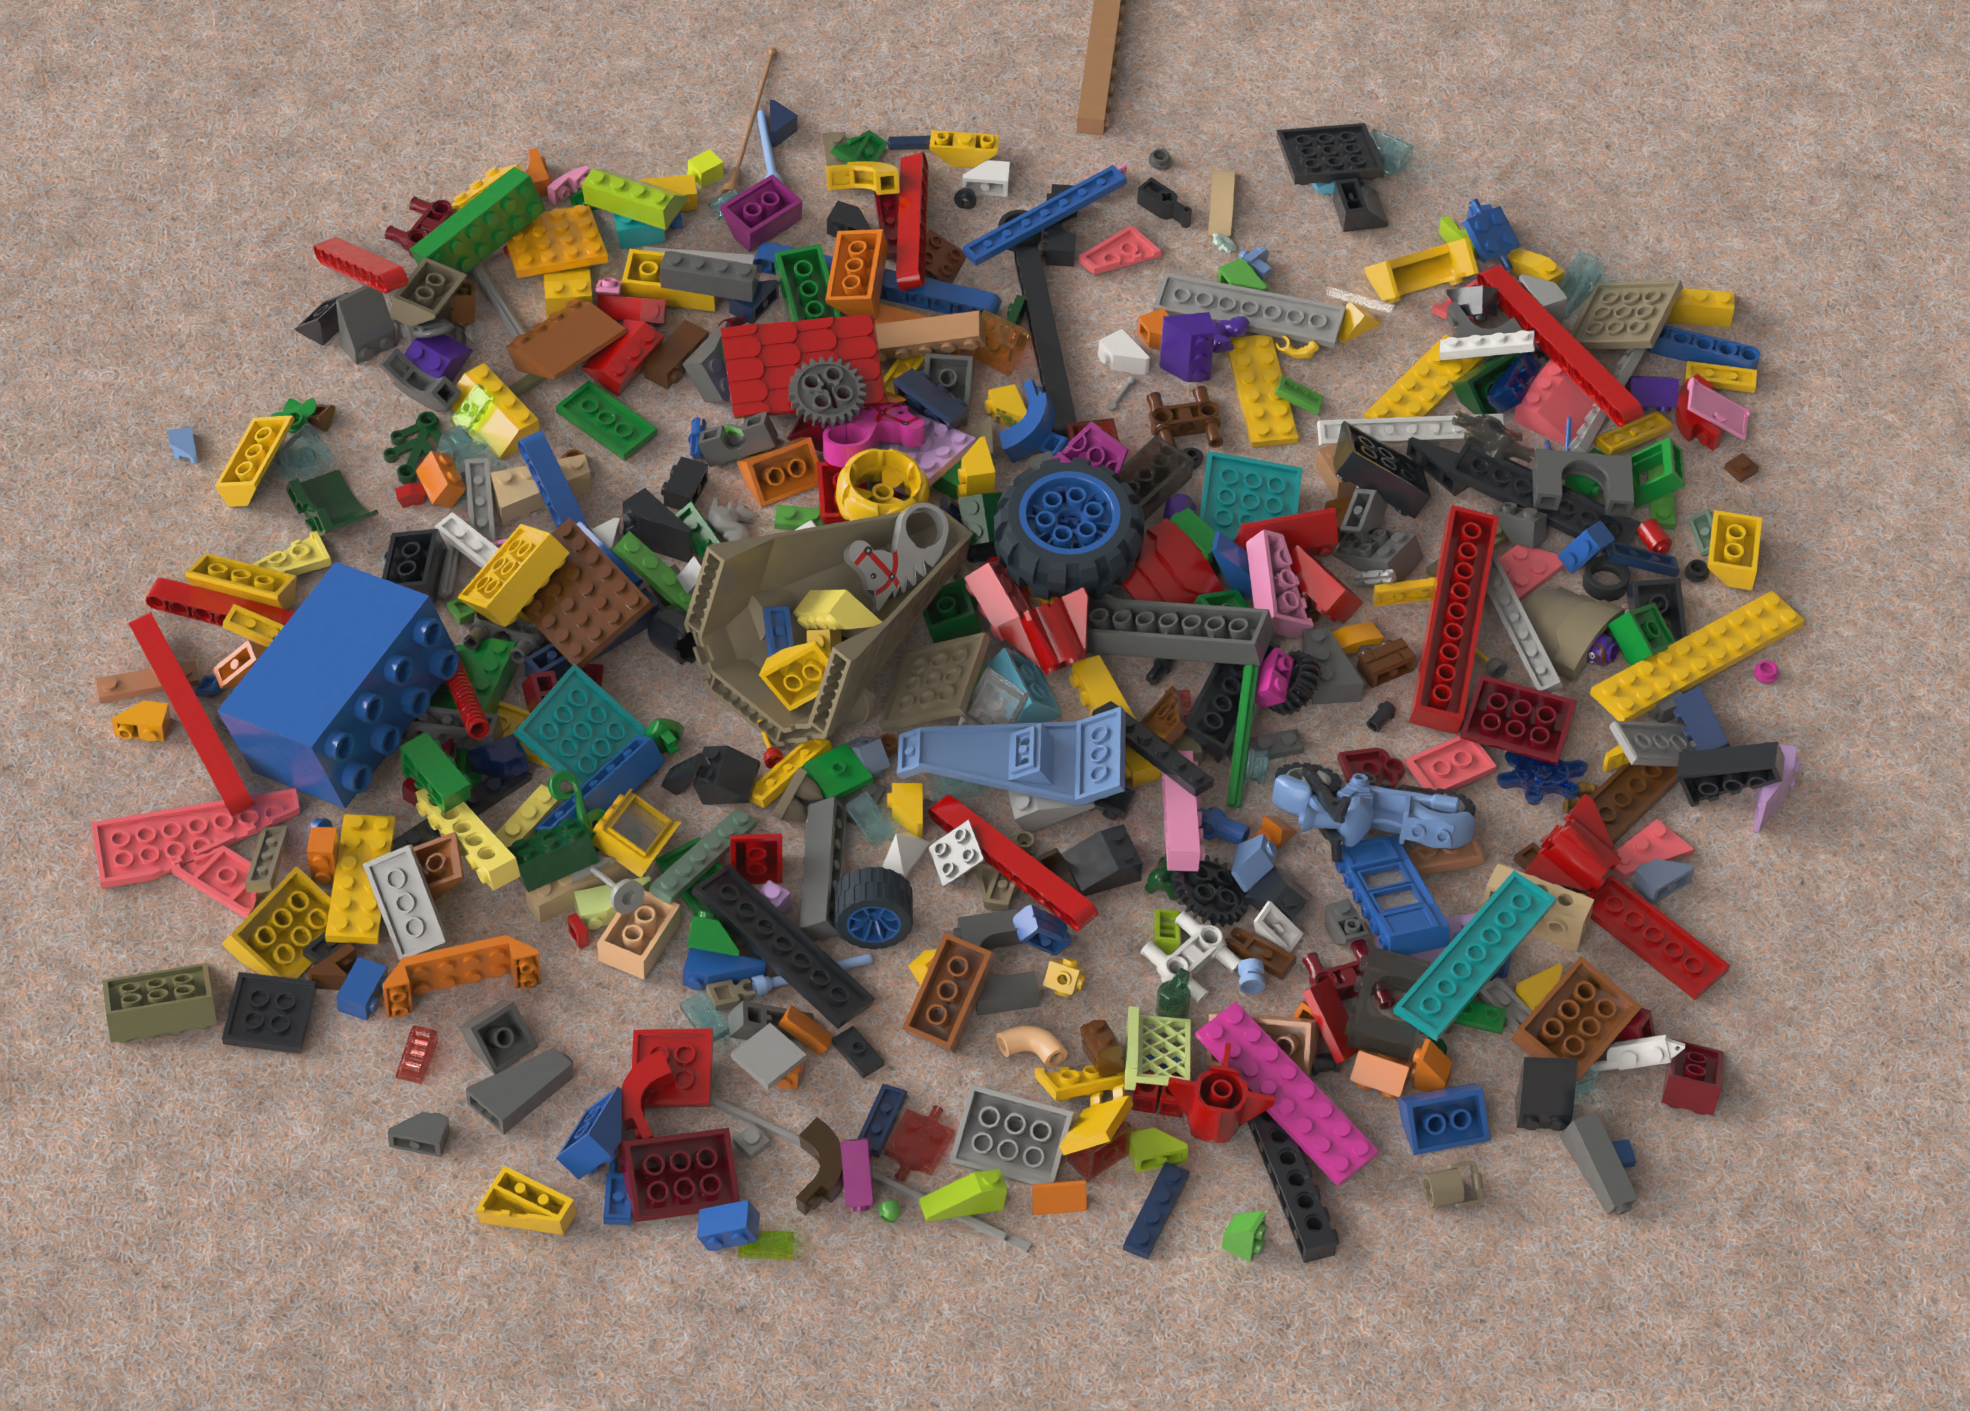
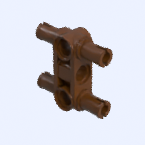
M1200 385L1192 390L1196 401L1193 403L1164 406L1159 392H1151L1147 395L1146 400L1150 408V430L1152 435L1160 440L1164 454H1172L1177 450L1174 437L1206 433L1210 447L1217 448L1223 444V438L1219 430L1221 425L1219 406L1209 399L1205 386Z

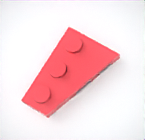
M1656 819L1616 850L1618 856L1622 859L1612 871L1620 878L1626 879L1634 876L1636 868L1643 863L1647 864L1654 859L1673 862L1674 859L1681 856L1688 857L1693 855L1694 848Z

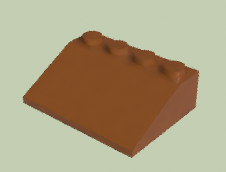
M574 299L569 301L565 308L551 313L545 321L534 324L527 333L516 336L513 342L506 347L517 371L557 380L626 334L627 331L591 302Z
M1580 956L1518 1027L1510 1040L1531 1057L1578 1059L1576 1082H1578L1639 1012L1642 1006Z

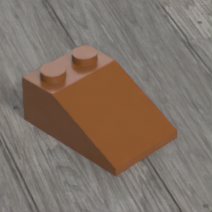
M456 832L413 847L434 902L464 879Z

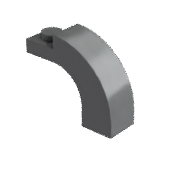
M1456 301L1448 306L1446 318L1450 325L1457 327L1453 332V337L1455 338L1470 337L1472 335L1485 336L1495 333H1516L1523 330L1514 317L1497 328H1481L1470 321Z
M394 348L379 365L394 380L393 384L400 391L432 410H448L462 393L446 376L436 378L420 370L398 348Z

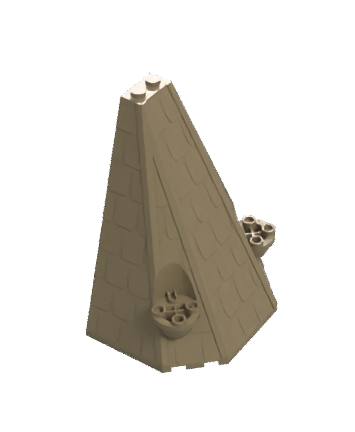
M942 510L948 520L949 530L944 550L934 567L913 587L895 598L886 600L882 608L873 613L882 623L874 627L838 629L841 630V636L848 639L833 646L817 697L792 711L785 707L759 676L765 660L768 658L762 609L764 607L789 606L794 646L807 643V631L816 630L802 627L797 622L798 618L793 614V611L810 590H847L872 612V599L862 593L864 590L862 580L856 571L845 562L844 550L850 543L862 540L867 542L874 551L884 550L890 553L895 522L901 512L707 546L684 622L687 633L692 631L697 645L693 647V651L698 665H704L708 679L704 681L707 690L757 731L766 733L769 740L777 747L785 746L789 743L797 744L808 742L812 739L827 738L834 734L841 723L854 726L866 723L872 716L873 703L876 699L874 692L866 688L867 685L881 671L966 556L973 533ZM913 511L907 518L906 532L911 541L916 544L915 546L923 549L930 546L936 539L937 526L934 519L928 513Z

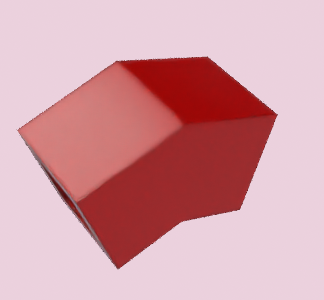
M408 483L395 488L397 500L403 508L423 504L426 493L422 484Z

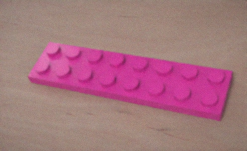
M1236 1001L1196 1032L1195 1037L1220 1063L1222 1062L1226 1042L1231 1043L1228 1067L1237 1070L1243 1081L1245 1082L1246 1080L1249 1092L1275 1096L1273 1107L1266 1110L1268 1114L1338 1187L1378 1156L1379 1150Z

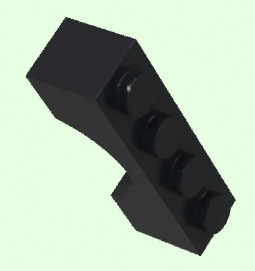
M1052 184L1051 193H1047L1046 201L1075 185ZM1078 211L1044 229L1043 240H1048V243L1043 242L1042 256H1047L1046 265L1074 267L1076 235L1066 231L1061 225L1067 220L1077 218Z

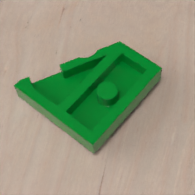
M868 130L861 133L859 137L848 139L844 144L835 145L830 153L845 163L877 162L888 142Z

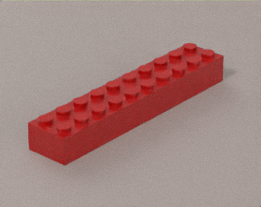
M1451 505L1445 521L1409 717V723L1452 734H1457L1465 713L1499 516Z

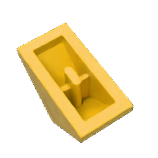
M1349 302L1346 306L1338 339L1344 344L1379 326L1381 322L1367 308Z

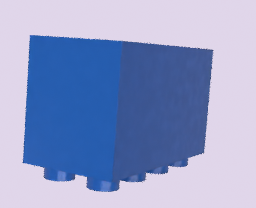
M335 561L217 711L252 772L346 809L356 794L363 793L369 787L373 772L386 755H392L398 749L402 735L412 721L425 714L432 695L442 682L454 676L461 658L429 595Z

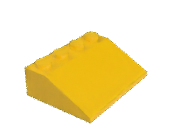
M520 524L457 598L495 624L506 627L517 619V614L523 607L531 603L534 598L533 595L539 588L544 587L548 583L549 576L555 569H559L565 563L566 557L570 552L550 533Z
M296 866L221 945L242 964L261 975L298 979L312 964L303 956V949L326 931L331 898Z

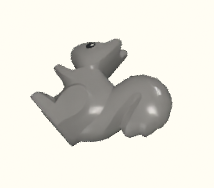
M713 498L707 522L716 532L722 534L727 542L741 540L751 536L749 529L741 523L753 524L752 518L755 517V513L750 511L744 504H738L734 507L731 500L728 502L727 507L719 506L718 500Z

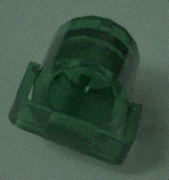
M1180 968L1171 980L1159 986L1155 1008L1157 1016L1188 1018L1191 1001V991L1188 987L1189 971Z

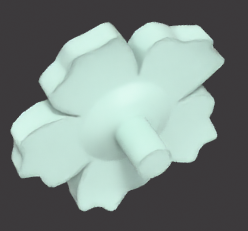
M1221 233L1213 234V243L1220 245L1218 248L1220 251L1223 249L1229 253L1237 251L1236 244L1229 237Z

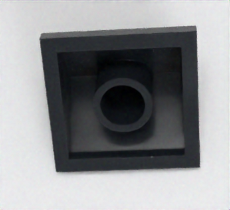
M348 292L323 301L295 330L324 346L339 331L336 299L348 294Z

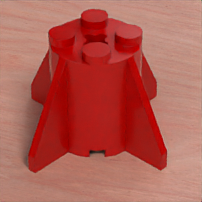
M1083 587L1055 599L1052 603H1046L1037 608L1027 610L1023 615L997 627L1002 637L1047 675L1065 668L1066 664L1069 665L1088 657L1086 652L1089 595L1086 588Z
M1584 794L1571 812L1563 818L1566 823L1563 826L1557 824L1548 835L1543 836L1539 840L1542 842L1540 847L1543 849L1538 850L1537 856L1523 873L1536 876L1552 884L1591 892L1594 888L1598 890L1607 879L1604 876L1609 869L1613 870L1620 863L1622 858L1618 856V852L1594 800L1587 794Z
M1227 1042L1221 1066H1213L1208 1071L1202 1072L1197 1082L1169 1077L1167 1087L1187 1117L1190 1134L1194 1138L1210 1143L1229 1142L1236 1134L1239 1126L1273 1107L1275 1102V1096L1249 1092L1246 1080L1245 1082L1243 1081L1237 1070L1228 1067L1231 1043Z

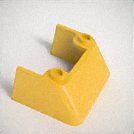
M1469 237L1364 267L1366 276L1382 301L1387 300L1388 304L1401 301V295L1449 282L1450 286L1462 283L1463 277L1479 273Z

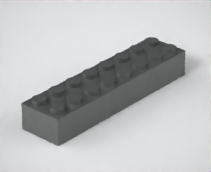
M1089 597L1086 653L1260 666L1275 630L1269 609L1101 597L1094 600L1092 597Z

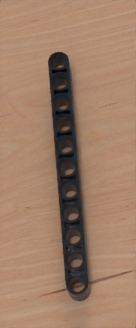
M1038 245L1015 247L1014 260L1022 296H1026L1025 312L1041 386L1055 406V422L1051 432L1066 438H1072L1078 434L1077 419Z

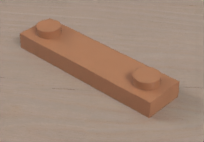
M196 661L179 663L191 687L198 686L200 682ZM152 668L96 678L100 703L164 692Z

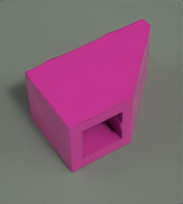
M1278 647L1274 648L1261 665L1258 666L1255 703L1262 708L1285 702L1294 659Z

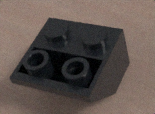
M1358 178L1335 180L1333 203L1343 232L1388 227V222L1376 190Z

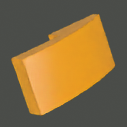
M1373 622L1353 624L1331 632L1345 654L1357 653L1360 646L1381 645L1384 639Z

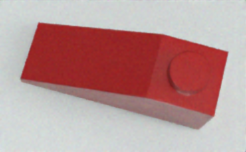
M598 294L597 307L612 319L663 324L667 322L668 300Z

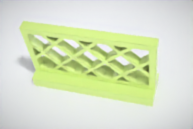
M1129 1006L1126 1026L1125 1089L1135 1090L1136 1083L1168 1086L1169 1077L1190 1080L1191 1019L1139 1015V1007ZM1145 1025H1153L1156 1028L1151 1030ZM1173 1027H1176V1028H1185V1029H1183V1030H1181V1031H1179V1032H1176V1031L1173 1030L1172 1028H1173ZM1164 1032L1167 1035H1169V1037L1162 1038L1159 1034ZM1148 1039H1152L1156 1043L1150 1045L1145 1041ZM1177 1041V1042H1179V1043L1182 1044V1045L1179 1046V1047H1176V1046H1174V1045L1171 1044V1043ZM1165 1048L1169 1052L1163 1054L1159 1049ZM1151 1054L1155 1059L1150 1061L1145 1056ZM1177 1056L1182 1061L1176 1063L1172 1058ZM1164 1063L1168 1068L1162 1069L1158 1065ZM1148 1070H1151V1071H1153V1072L1156 1073V1074L1153 1075V1074H1142V1073H1143V1072H1146V1071H1148ZM1177 1072L1183 1077H1175L1171 1074Z

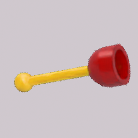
M761 732L767 747L766 752L763 754V760L766 767L772 769L784 756L780 749L771 746L767 734Z

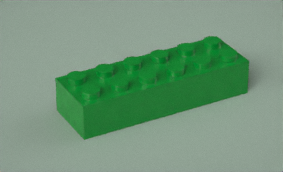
M513 167L411 247L410 251L417 265L426 257L467 274L544 213L546 209L530 175Z

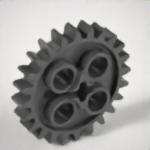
M820 356L818 363L811 358L810 366L803 362L801 370L796 368L795 375L790 378L788 400L792 401L791 408H797V416L804 414V422L812 419V426L821 422L822 428H825L826 423H830L831 427L835 428V422H838L841 426H844L845 419L852 422L853 415L859 416L860 409H863L866 399V384H862L863 376H857L858 369L850 371L851 363L843 366L841 365V358L835 363L832 356L829 357L828 362H825L823 357Z

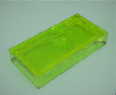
M476 384L450 419L451 423L462 435L468 436L495 399L482 385Z

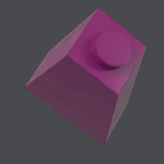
M871 1138L843 1140L840 1142L846 1207H852L853 1212L868 1211L869 1205L875 1204Z

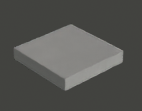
M769 1023L731 1053V1059L769 1090L807 1060V1054Z

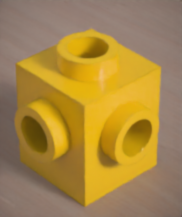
M1064 957L1063 960L1054 958L1049 963L1043 986L1054 989V993L1059 996L1069 997V995H1074L1084 987L1086 975H1083L1085 967L1079 966V962L1071 958Z

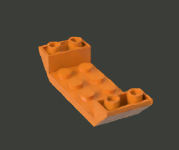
M508 935L404 957L382 984L387 1018L403 1017L408 1013H413L411 995H423L428 991L437 989H450L455 985L472 984L491 977L499 978L508 973L512 975L515 989L532 988L535 985L541 984L539 952L525 943Z

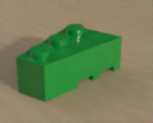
M424 732L400 746L402 775L405 778L411 776L417 782L414 785L419 790L425 788L429 793L427 797L444 813L471 798L470 787L472 784L469 777L465 773L461 774L457 769L454 759L451 756L445 755L436 738L432 739L427 732Z

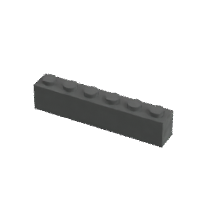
M835 796L809 804L806 817L804 871L801 880V912L798 925L799 929L814 942L838 935L835 926V889L840 879L843 878L848 810Z

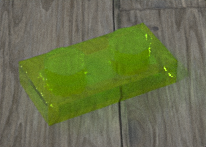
M759 1230L757 1242L738 1246V1258L793 1260L794 1232Z

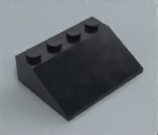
M1343 421L1333 461L1336 476L1343 482L1347 483L1349 481L1353 483L1358 489L1377 490L1384 501L1395 507L1399 514L1405 517L1408 515L1415 519L1431 498L1423 466L1348 422Z

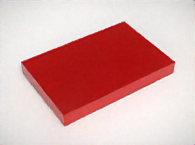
M1327 978L1303 991L1302 994L1335 1063L1338 1064L1358 1053L1363 1047L1362 1042L1331 978Z

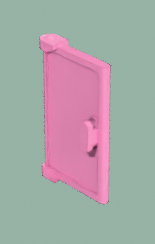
M1692 377L1687 387L1689 390L1688 410L1745 440L1751 409L1748 407L1744 408L1697 382V379Z

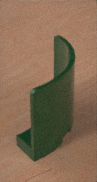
M339 470L331 471L301 483L297 478L289 481L286 487V491L298 514L304 513L307 518L305 524L312 532L317 531L318 535L333 532L379 514L378 510L369 512L361 506L350 491Z

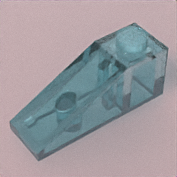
M1582 251L1577 253L1558 286L1566 293L1568 299L1564 319H1567L1587 298L1605 271L1598 258Z

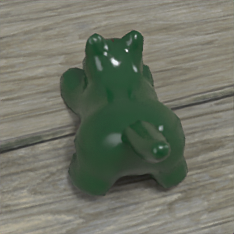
M1166 853L1164 857L1159 859L1157 868L1153 869L1149 874L1144 888L1149 894L1161 890L1167 893L1170 900H1178L1180 897L1173 896L1175 889L1170 888V885L1173 883L1170 880L1173 871L1167 870Z

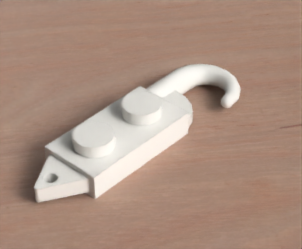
M1666 1035L1614 1042L1608 1048L1607 1060L1596 1061L1589 1070L1598 1072L1613 1069L1625 1070L1671 1063L1672 1058L1685 1049L1686 1044L1669 1039Z

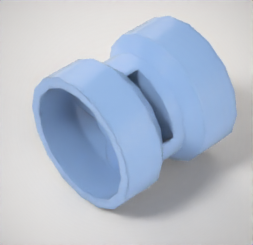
M1255 958L1242 960L1238 964V974L1241 977L1239 979L1240 991L1245 994H1258L1265 989V979L1262 976L1264 974L1263 962Z

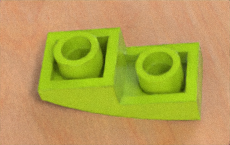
M1449 215L1441 217L1438 233L1447 243L1469 237L1466 229L1460 230L1459 225L1456 222L1454 223ZM1469 237L1474 258H1477L1478 253Z

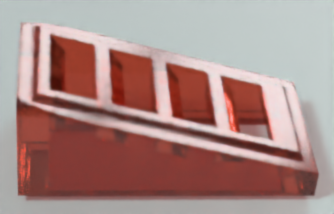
M416 1025L412 1026L396 1072V1078L418 1084L422 1083L438 1044V1032L436 1030ZM414 1047L424 1049L425 1052L414 1049ZM410 1057L422 1060V1062L410 1059ZM406 1066L417 1068L419 1071L408 1070Z

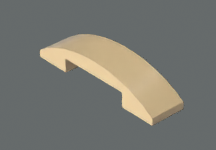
M1212 169L1208 237H1213L1214 233H1221L1231 239L1235 171Z

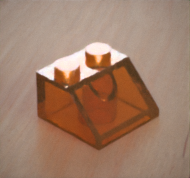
M984 309L981 315L985 320V347L970 350L969 356H973L974 360L1010 377L1031 334L1023 327Z

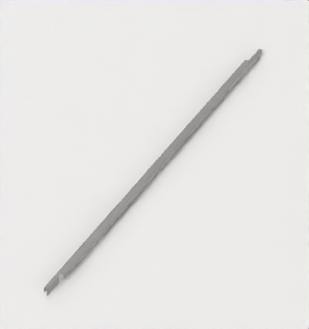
M711 1096L710 1106L749 1124H754L768 1133L801 1147L799 1136ZM873 1171V1181L917 1202H919V1198L926 1196ZM971 1216L953 1218L1026 1253L1032 1244L1013 1234L1006 1241L1007 1233Z

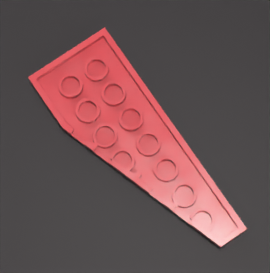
M296 788L251 795L255 805L233 817L229 813L224 801L221 800L91 822L101 888L105 889L155 880L171 873L172 867L178 863L181 867L194 862L193 857L210 853L213 849L223 845L228 847L261 832L263 827H273L299 815L300 808Z

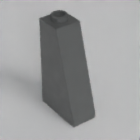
M552 1048L469 1086L466 1089L467 1104L504 1135L574 1078L573 1062L565 1053L561 1054L558 1050Z
M1597 1111L1574 1119L1561 1134L1560 1139L1606 1213L1617 1212V1215H1621L1632 1209L1631 1205L1638 1197Z

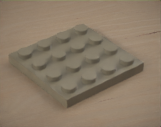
M1681 280L1596 282L1570 334L1585 349L1653 348L1683 289Z
M983 632L905 650L879 722L881 729L888 731L965 714L991 639L987 633Z

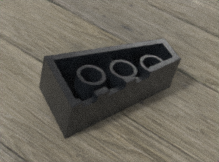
M1778 741L1680 752L1677 778L1690 806L1694 807L1698 806L1702 800L1715 801L1719 799V795L1729 792L1732 795L1741 793L1743 788L1750 787L1756 789L1781 782L1783 779L1785 757Z

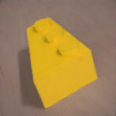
M503 1166L476 1208L480 1223L559 1235L565 1234L577 1215L573 1199L506 1166Z

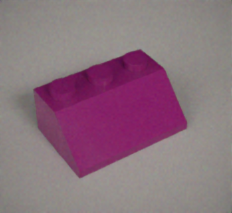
M772 174L721 205L720 210L734 239L750 252L760 246V244L800 221L802 218L803 201Z

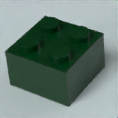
M964 578L944 585L923 613L933 643L982 632Z

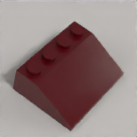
M1480 674L1460 738L1557 765L1574 719L1577 700Z
M729 1128L630 1140L618 1145L621 1171L635 1223L699 1214L700 1209L740 1201Z

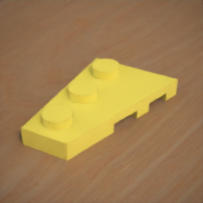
M317 531L310 532V537L303 541L297 539L292 542L291 547L285 551H275L253 563L256 566L295 576L332 566L330 556Z

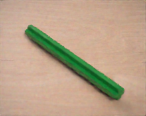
M1252 664L1245 665L1226 802L1227 807L1234 809L1240 808L1242 803L1259 672L1258 666Z

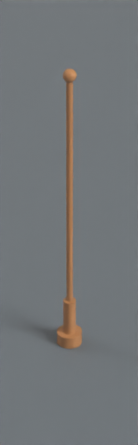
M775 48L768 50L769 58L736 167L732 170L729 182L725 183L721 190V197L725 201H729L740 194V187L738 186L742 172L740 167L773 57L777 54Z

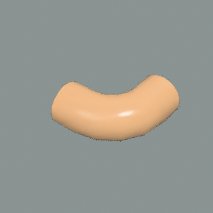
M1021 1025L1006 1029L996 1035L999 1049L1005 1057L1024 1051L1033 1052L1040 1057L1046 1067L1053 1068L1060 1065L1068 1055L1066 1048L1060 1040L1051 1032L1038 1026Z

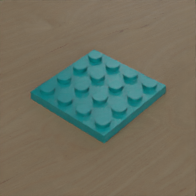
M1208 451L1199 518L1212 530L1223 533L1234 542L1241 524L1295 515L1298 513L1303 468Z
M573 664L513 734L556 772L569 771L573 773L580 786H582L636 736L644 737L647 728L579 667Z

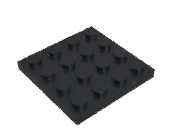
M1365 123L1277 130V140L1294 185L1331 183L1335 180L1352 178L1373 180L1384 177V167Z

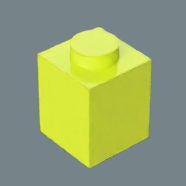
M709 149L688 160L687 175L694 174L695 183L703 189L724 178L723 161Z

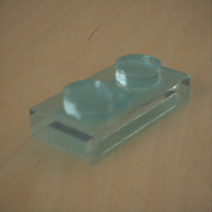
M868 791L846 804L845 808L874 848L896 833Z
M703 991L680 1002L681 1011L694 1029H713V1042L729 1035V1027Z

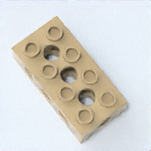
M1497 863L1486 886L1483 905L1515 870L1514 868ZM1515 870L1557 898L1555 905L1530 934L1578 952L1589 927L1594 899L1565 889L1560 885L1541 880L1536 876Z

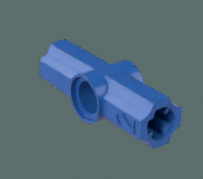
M1210 807L1208 810L1203 808L1197 810L1202 811V825L1198 828H1203L1204 839L1212 840L1218 837L1236 845L1247 841L1251 827L1227 818L1226 814L1217 807Z

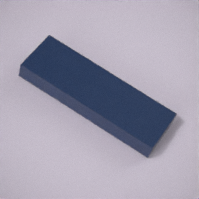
M1612 542L1606 547L1609 562L1675 578L1679 573L1675 556L1617 542Z
M882 1084L857 1138H871L872 1156L880 1158L908 1096V1091Z

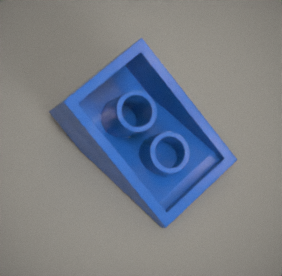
M619 1086L585 1110L556 1157L578 1180L586 1174L593 1175L603 1162L608 1164L618 1153L616 1148L621 1142L622 1089Z

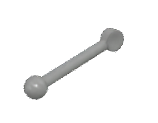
M1134 376L1128 377L1126 385L1114 401L1107 404L1109 411L1116 410L1117 403L1129 387L1136 383Z

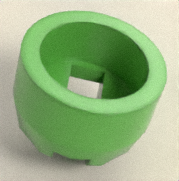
M897 1200L885 1201L877 1206L879 1215L885 1222L892 1223L900 1216V1206Z

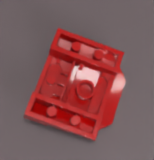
M1167 518L1144 533L1141 558L1135 563V570L1121 584L1133 600L1194 604L1198 595L1223 591L1215 572L1198 547L1178 526Z

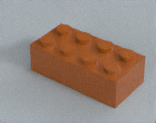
M944 932L902 1029L907 1034L955 1053L997 958L994 953Z

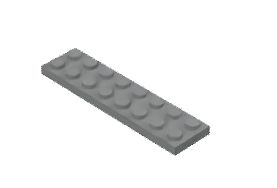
M1167 272L1164 273L1153 306V311L1164 308L1168 315L1171 316L1210 312L1212 321L1230 320L1237 316H1244L1250 322L1248 332L1279 338L1286 336L1290 340L1305 343L1315 341L1320 346L1331 348L1336 346L1346 311L1345 306Z

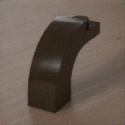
M818 1117L799 1135L801 1148L814 1157L820 1165L814 1179L795 1197L797 1209L804 1215L811 1209L815 1210L818 1208L823 1197L832 1203L840 1192L844 1181L840 1141L834 1131Z

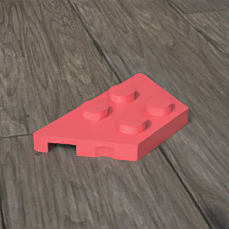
M1518 544L1498 559L1519 601H1522L1565 568L1558 558V554Z
M224 845L213 849L210 853L193 857L194 862L181 867L178 863L172 867V874L241 917L246 918L254 910L259 893L246 892L245 887L251 862Z

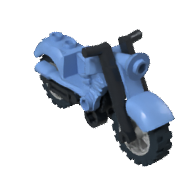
M1294 762L1292 765L1285 764L1283 768L1279 767L1275 773L1272 803L1288 814L1299 816L1298 825H1302V832L1311 830L1314 827L1318 828L1323 837L1331 844L1333 862L1338 863L1342 861L1341 841L1345 846L1353 847L1362 838H1367L1370 828L1400 835V844H1404V840H1410L1424 846L1439 849L1460 848L1472 841L1476 806L1471 799H1466L1465 795H1458L1455 791H1444L1442 788L1433 790L1432 788H1421L1404 784L1396 789H1391L1389 781L1383 780L1380 786L1376 785L1377 778L1373 774L1366 772L1355 773L1353 778L1350 779V783L1341 789L1342 779H1339L1337 773H1333V770L1325 769L1321 765H1311V763L1306 762L1304 764Z

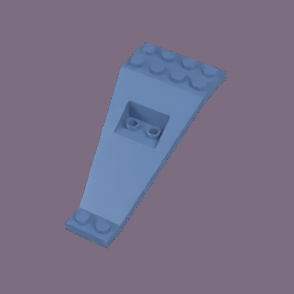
M1120 706L1079 721L919 727L899 734L897 774L901 779H905L926 772L1081 806L1125 791L1126 712Z

